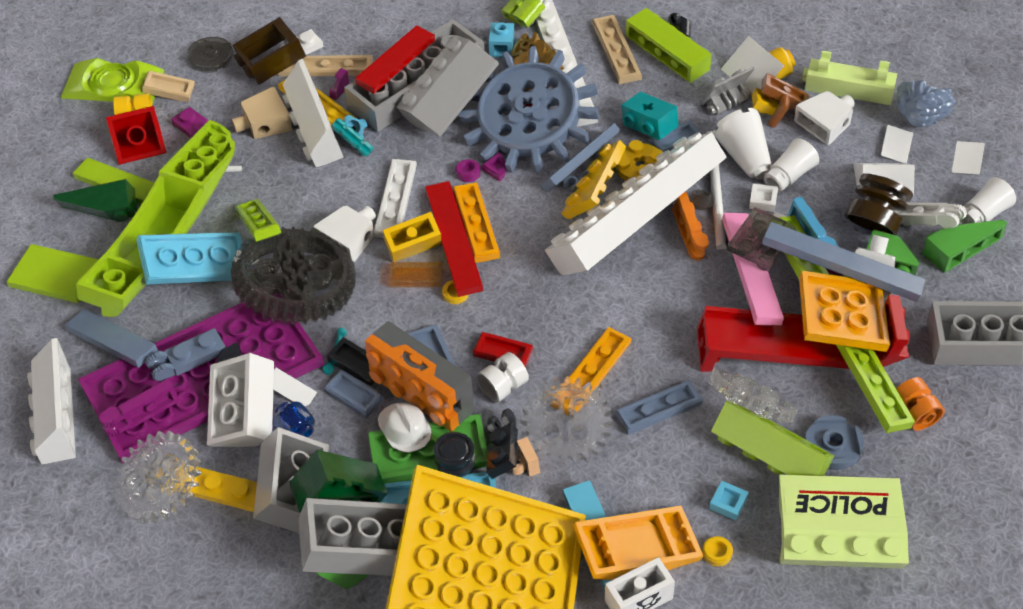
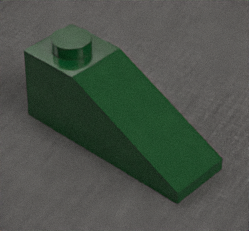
M126 179L53 195L54 200L63 208L119 222L134 217L137 212L135 188Z

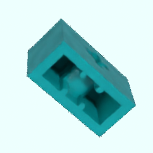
M638 92L621 105L623 125L659 141L679 127L677 106L644 92Z

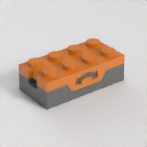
M387 321L365 340L366 357L370 369L369 374L373 381L389 388L397 398H403L411 405L418 407L437 426H443L452 432L474 412L471 376L390 321Z

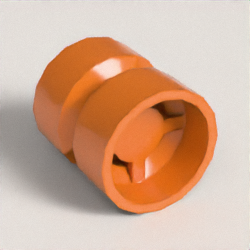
M911 378L896 388L915 421L912 426L913 430L920 431L930 427L943 417L945 408L934 395H931L930 388L922 378Z

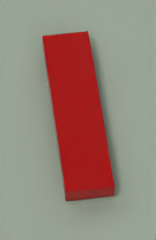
M416 25L356 76V85L375 94L435 41V34Z

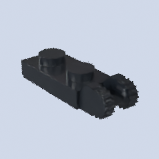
M510 408L502 411L503 427L496 416H492L487 420V428L490 434H488L486 473L491 479L517 466L518 429L516 428V417Z

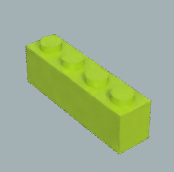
M648 8L641 10L626 20V37L689 83L710 70L712 54Z
M735 400L725 402L711 432L718 435L717 440L730 447L736 445L743 449L742 454L755 461L760 459L768 464L767 468L779 475L785 473L787 475L824 476L834 458L833 454Z

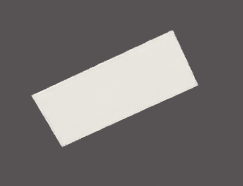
M274 369L273 390L301 407L311 403L317 393L316 391L280 369Z

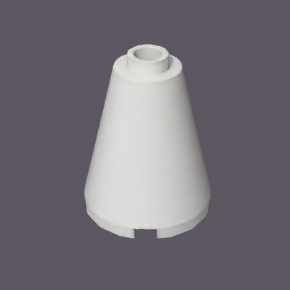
M748 108L749 112L742 113L741 109L734 111L717 123V131L713 130L715 138L750 178L762 179L772 164L760 114L754 108Z

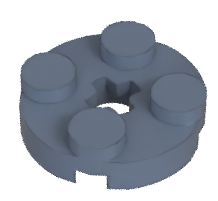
M828 415L816 419L814 424L810 428L808 427L805 435L807 441L834 455L828 469L832 470L845 469L856 464L864 445L860 429L855 424L853 427L851 424L846 423L847 419L841 416ZM830 438H834L837 443L841 444L831 446L828 443Z

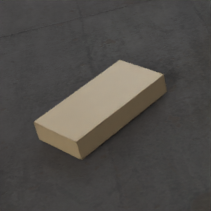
M148 71L142 87V93H149L178 101H189L195 81Z

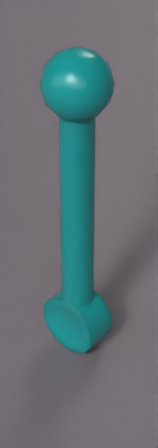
M338 328L335 345L342 337L347 335L345 328ZM329 361L328 364L323 366V373L326 375L332 374L334 371L333 364Z

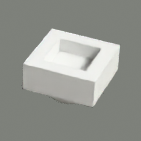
M753 184L749 209L775 212L778 187Z

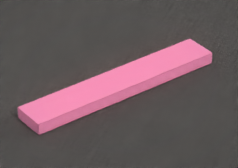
M724 213L722 222L755 325H782L784 317L749 214Z

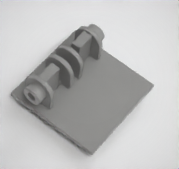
M753 66L747 70L744 68L739 69L730 78L725 80L723 77L712 84L713 88L705 94V99L700 106L707 105L708 113L717 116L731 109L732 106L735 107L748 101L751 91L749 88H745L743 84L755 67Z

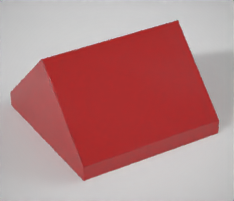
M154 106L105 117L119 165L167 153Z

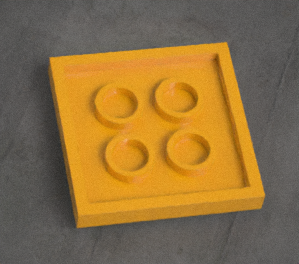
M808 271L801 272L799 284L804 340L887 352L890 340L882 289L849 277Z

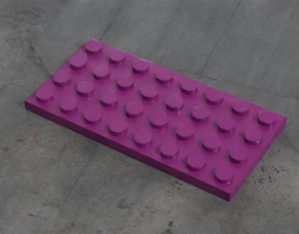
M276 287L154 343L158 351L165 352V350L215 328L226 348L237 343L241 355L251 353L274 361V369L278 368L295 379L325 365L323 357ZM218 358L183 374L174 375L169 378L179 398L178 403L143 421L132 429L129 428L114 437L108 435L122 464L208 422L210 365L217 363ZM122 359L78 379L98 418L107 408L118 407L128 399L143 393L153 385L164 380L155 381L152 376L154 369L148 368L146 363L138 368Z

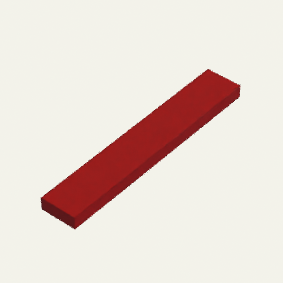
M450 181L425 186L433 217L441 233V243L457 296L461 297L484 291Z

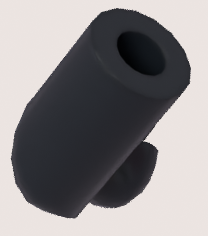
M676 12L670 14L668 17L670 25H673L687 37H691L690 21Z

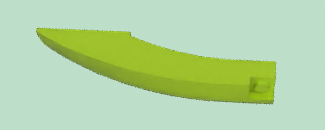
M209 120L162 167L153 187L124 231L107 252L76 283L78 300L101 307L102 316L115 317L146 286V281L136 242L138 235L187 234L234 156L235 141L231 138V133L228 129L215 121Z

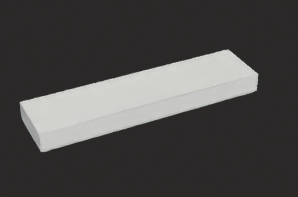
M392 159L373 232L374 237L384 238V229L404 221L416 171V161Z

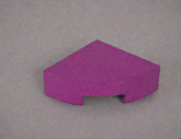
M340 68L334 77L337 80L334 88L329 90V97L337 100L345 92L344 87L350 84L348 71Z
M498 152L482 165V170L499 182L506 174V166L503 155Z

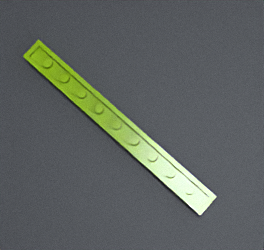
M795 215L773 218L770 223L773 222L805 234ZM784 253L798 279L802 271L829 275L826 268ZM836 345L885 432L891 433L911 429L915 421L874 350Z

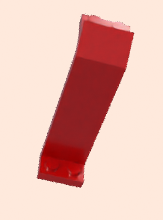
M888 295L884 303L890 346L887 352L874 350L883 367L909 358L907 345L910 333L905 326V308L902 307L900 296ZM705 306L697 326L700 372H712L715 363H719L720 357L844 369L850 368L836 344L804 340L803 318L801 314L782 313L784 317L782 325H755L751 310Z

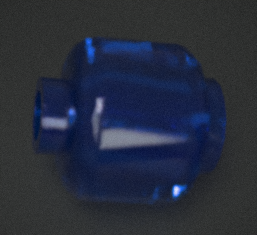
M286 401L276 408V415L273 418L275 428L279 427L305 437L313 434L315 419L303 403L298 401L289 403Z

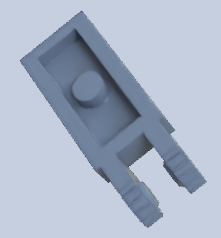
M214 328L165 350V352L158 351L153 355L151 354V356L146 358L145 363L148 368L154 369L152 376L155 381H161L174 375L183 374L218 358L222 351L226 349V346Z

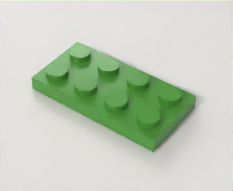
M480 414L470 415L452 432L466 434L472 440L475 454V466L473 469L485 468L487 445ZM428 422L432 432L430 441L425 447L414 452H402L393 448L382 430L368 432L372 461L377 464L384 484L412 480L413 471L417 465L437 470L434 444L439 437L450 431L443 426H437L434 422Z

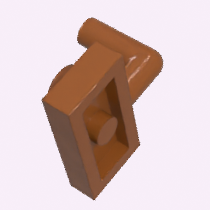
M766 73L762 79L761 92L770 99L780 101L779 106L768 121L771 127L778 125L788 109L796 110V105L809 99L808 93L769 73Z

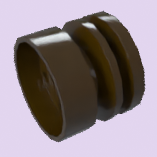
M869 173L862 174L859 179L861 185L856 187L855 192L863 199H851L844 216L852 223L871 231L874 229L897 235L903 219L894 211H906L908 209L906 202L911 201L913 197L912 191L890 178Z

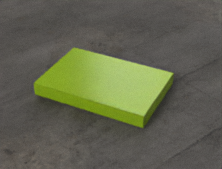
M31 244L8 278L7 284L11 288L79 303L76 283L99 259Z

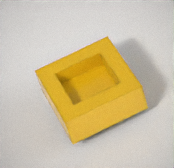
M755 88L751 95L753 108L761 114L773 115L779 106L778 100L766 97L759 88Z

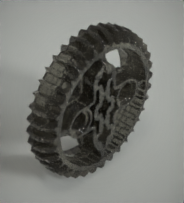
M282 226L280 234L257 242L254 238H248L246 243L241 244L239 250L236 251L232 261L231 283L235 295L239 297L241 303H245L246 309L252 308L254 314L261 313L263 319L271 317L273 322L278 319L282 320L283 324L286 321H291L294 326L297 322H303L306 325L309 320L316 323L319 318L326 320L328 315L334 316L336 311H341L342 307L347 305L356 283L354 261L351 259V254L346 252L345 247L339 246L337 241H331L330 236L324 237L322 232L317 234L314 232V229L306 231L304 227L302 229H295L292 226L291 229H285ZM304 252L311 253L312 255H304ZM273 253V258L260 260L255 268L248 269L260 257ZM332 280H340L331 291L315 298L316 290L328 288ZM283 294L284 299L272 295Z

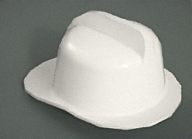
M396 403L384 408L379 414V427L389 444L398 451H418L430 441L432 434L430 425L418 407L410 403Z

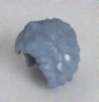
M924 80L903 82L897 87V108L905 116L908 123L915 127L936 124L937 121H940L944 116H948L953 111L952 107H954L956 101L951 95L952 90L950 88L937 89L933 86H927Z

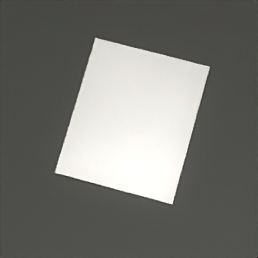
M748 36L721 70L731 77L739 69L744 68L747 70L754 66V71L743 84L745 88H749L752 95L755 88L761 89L762 79L766 73L776 76L784 65Z

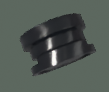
M449 432L437 439L434 444L437 470L457 477L466 476L472 471L475 466L474 444L466 434Z

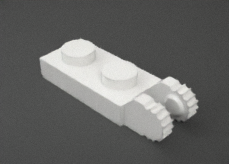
M906 202L908 205L906 211H894L902 217L903 221L901 224L904 226L915 224L932 227L939 224L944 229L957 227L960 222L959 220L964 219L967 214L964 206L947 203Z

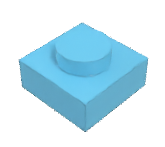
M721 481L710 502L709 509L736 521L748 499L749 492Z

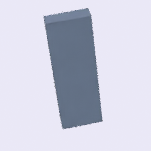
M687 380L615 410V415L626 433L630 435L702 405L703 400L690 380Z

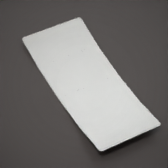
M887 125L881 155L907 163L913 132ZM957 141L952 172L980 174L985 143Z

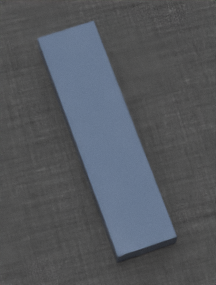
M614 123L544 181L540 187L545 191H549L619 133L620 129Z
M86 309L82 310L65 324L68 332L138 368L146 362L145 360L148 356L158 352L154 343Z

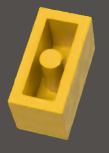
M432 212L383 230L384 242L393 262L441 245V233Z

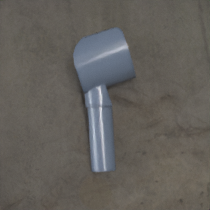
M587 168L576 177L570 175L564 178V189L568 185L573 184L571 191L572 193L576 192L578 189L576 184L589 172Z

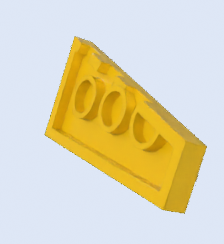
M621 140L611 145L607 143L599 150L598 154L600 156L588 166V174L576 184L578 188L576 192L566 199V207L561 213L565 218L572 219L599 204L600 199L597 196L604 193L607 187L604 183L612 177L614 172L611 169L619 163L626 148Z

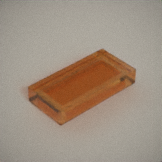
M391 262L389 287H442L443 263Z

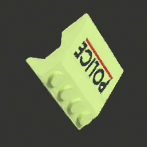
M779 475V512L782 533L780 564L901 569L909 564L908 532L900 478Z

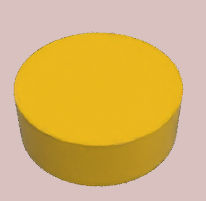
M453 280L446 282L442 288L443 298L450 304L463 303L469 296L458 297Z
M711 537L703 545V558L712 566H724L732 558L733 547L723 537Z

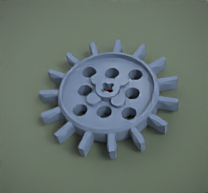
M536 46L530 47L528 63L514 65L510 54L504 52L503 62L507 69L497 75L491 73L486 80L488 84L484 90H478L470 99L471 101L478 102V109L461 111L458 114L461 123L479 121L481 127L464 135L468 146L484 138H487L490 142L480 154L482 161L487 162L500 150L508 154L505 162L508 172L512 173L514 171L518 157H532V164L536 172L539 173L542 172V154L555 150L558 157L564 162L569 160L567 150L562 144L570 136L581 142L588 143L590 140L588 132L577 127L579 118L599 120L598 107L580 106V100L598 95L595 83L579 88L575 87L574 82L586 74L585 66L580 63L568 73L560 70V67L565 58L561 50L556 52L550 64L538 63L539 56ZM552 85H557L554 89H548ZM528 88H533L530 92H524ZM504 91H510L506 95H500ZM554 105L558 106V107H557L556 109H554V110H549V108H550L551 106H554ZM505 111H510V113L505 116L501 115ZM553 126H559L557 130H549ZM528 129H535L532 133H525ZM504 132H511L507 136H501Z

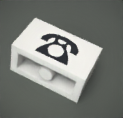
M658 557L606 583L605 603L609 609H654L673 599L675 581Z

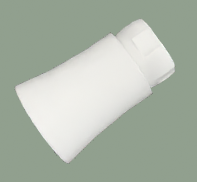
M800 138L794 139L765 174V184L778 187L777 193L790 187L803 174L819 164L817 151L809 142Z
M991 177L982 189L964 205L967 214L964 219L959 220V224L991 221L1001 212L1015 205L1016 194L1013 188L1003 179Z

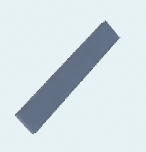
M773 222L770 223L762 242L763 245L915 302H918L925 283V279Z

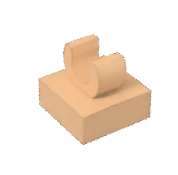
M528 437L518 440L517 461L520 463L512 469L513 474L520 475L525 470H527L530 477L539 474V459Z

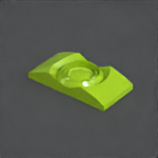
M100 58L84 60L74 64L61 98L114 102V97L129 96L133 99L134 95L146 94L142 93V87L148 71L164 74V69L137 60L125 64L110 63ZM150 94V97H151V100H152V104H153L154 99H155V95H151V94Z

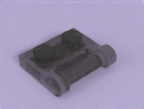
M754 207L728 243V251L755 263L764 271H769L774 264L773 260L779 250L769 247L765 254L759 252L763 245L762 242L770 223L773 222L789 229L797 230L791 223Z

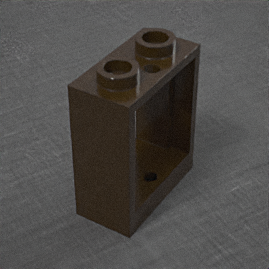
M280 17L232 45L237 53L233 55L236 62L243 68L249 79L254 78L258 85L297 63L298 60L307 57L298 38ZM282 41L285 43L284 46L254 64L251 63L250 60Z

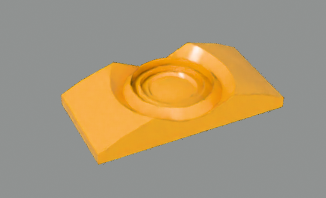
M682 506L579 521L573 525L593 579L614 580L658 557L667 570L694 563L703 558L702 551Z

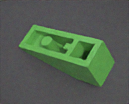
M1005 220L970 223L957 225V227L952 229L943 228L938 232L934 231L925 239L923 254L945 273L1002 239L1007 222Z

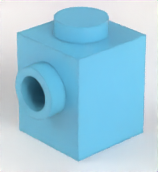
M491 23L489 55L491 57L503 58V53L508 52L511 54L514 47V23Z

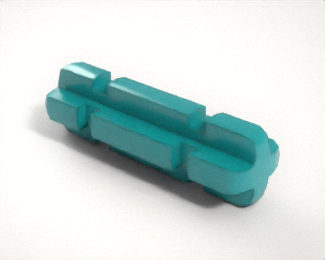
M341 118L333 122L331 128L336 133L341 134V137L355 149L358 148L359 153L363 156H369L372 153L373 146L367 141L364 142V138L350 126L347 127V124Z

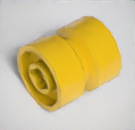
M149 93L134 95L133 99L129 96L114 97L113 102L115 115L153 106Z

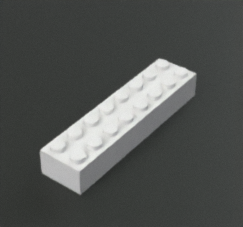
M698 132L688 139L683 137L673 143L674 148L671 151L666 150L656 157L657 162L654 164L650 163L639 170L640 175L638 177H632L622 184L623 189L607 195L604 198L606 201L601 206L598 204L588 210V216L585 219L581 218L573 222L569 226L570 231L554 237L551 240L552 245L545 252L558 272L564 276L588 271L727 158L712 132L703 135Z

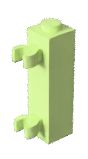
M822 51L820 60L811 58L809 68L804 67L802 82H806V91L818 93L829 91L835 96L843 97L849 95L852 99L891 105L898 73L888 72L890 62L880 60L879 69L875 70L830 62L832 52Z

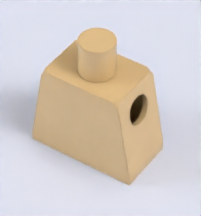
M271 87L242 101L243 115L231 119L236 133L250 129L254 139L293 131L290 115L275 87Z

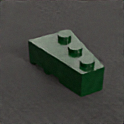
M316 450L289 481L300 513L306 498L380 503L388 494L377 464L321 450Z

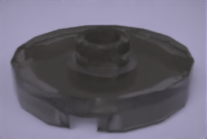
M221 37L199 39L188 48L187 52L189 64L194 70L202 73H213L222 67L223 69L232 62L234 55L231 43Z

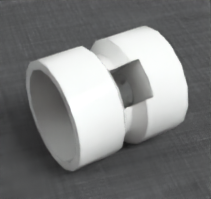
M506 352L495 360L494 366L488 365L478 372L476 380L482 392L494 403H499L511 393V389L516 390L529 380V375L519 358L511 352Z

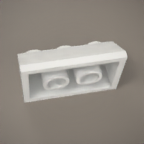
M248 353L210 365L207 446H258L272 433L274 361Z

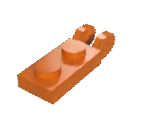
M684 192L675 199L672 212L688 254H690L691 259L700 261L705 257L706 253L704 250L709 246L708 236L702 232L701 222L697 221L695 216L694 204L690 202L687 192Z

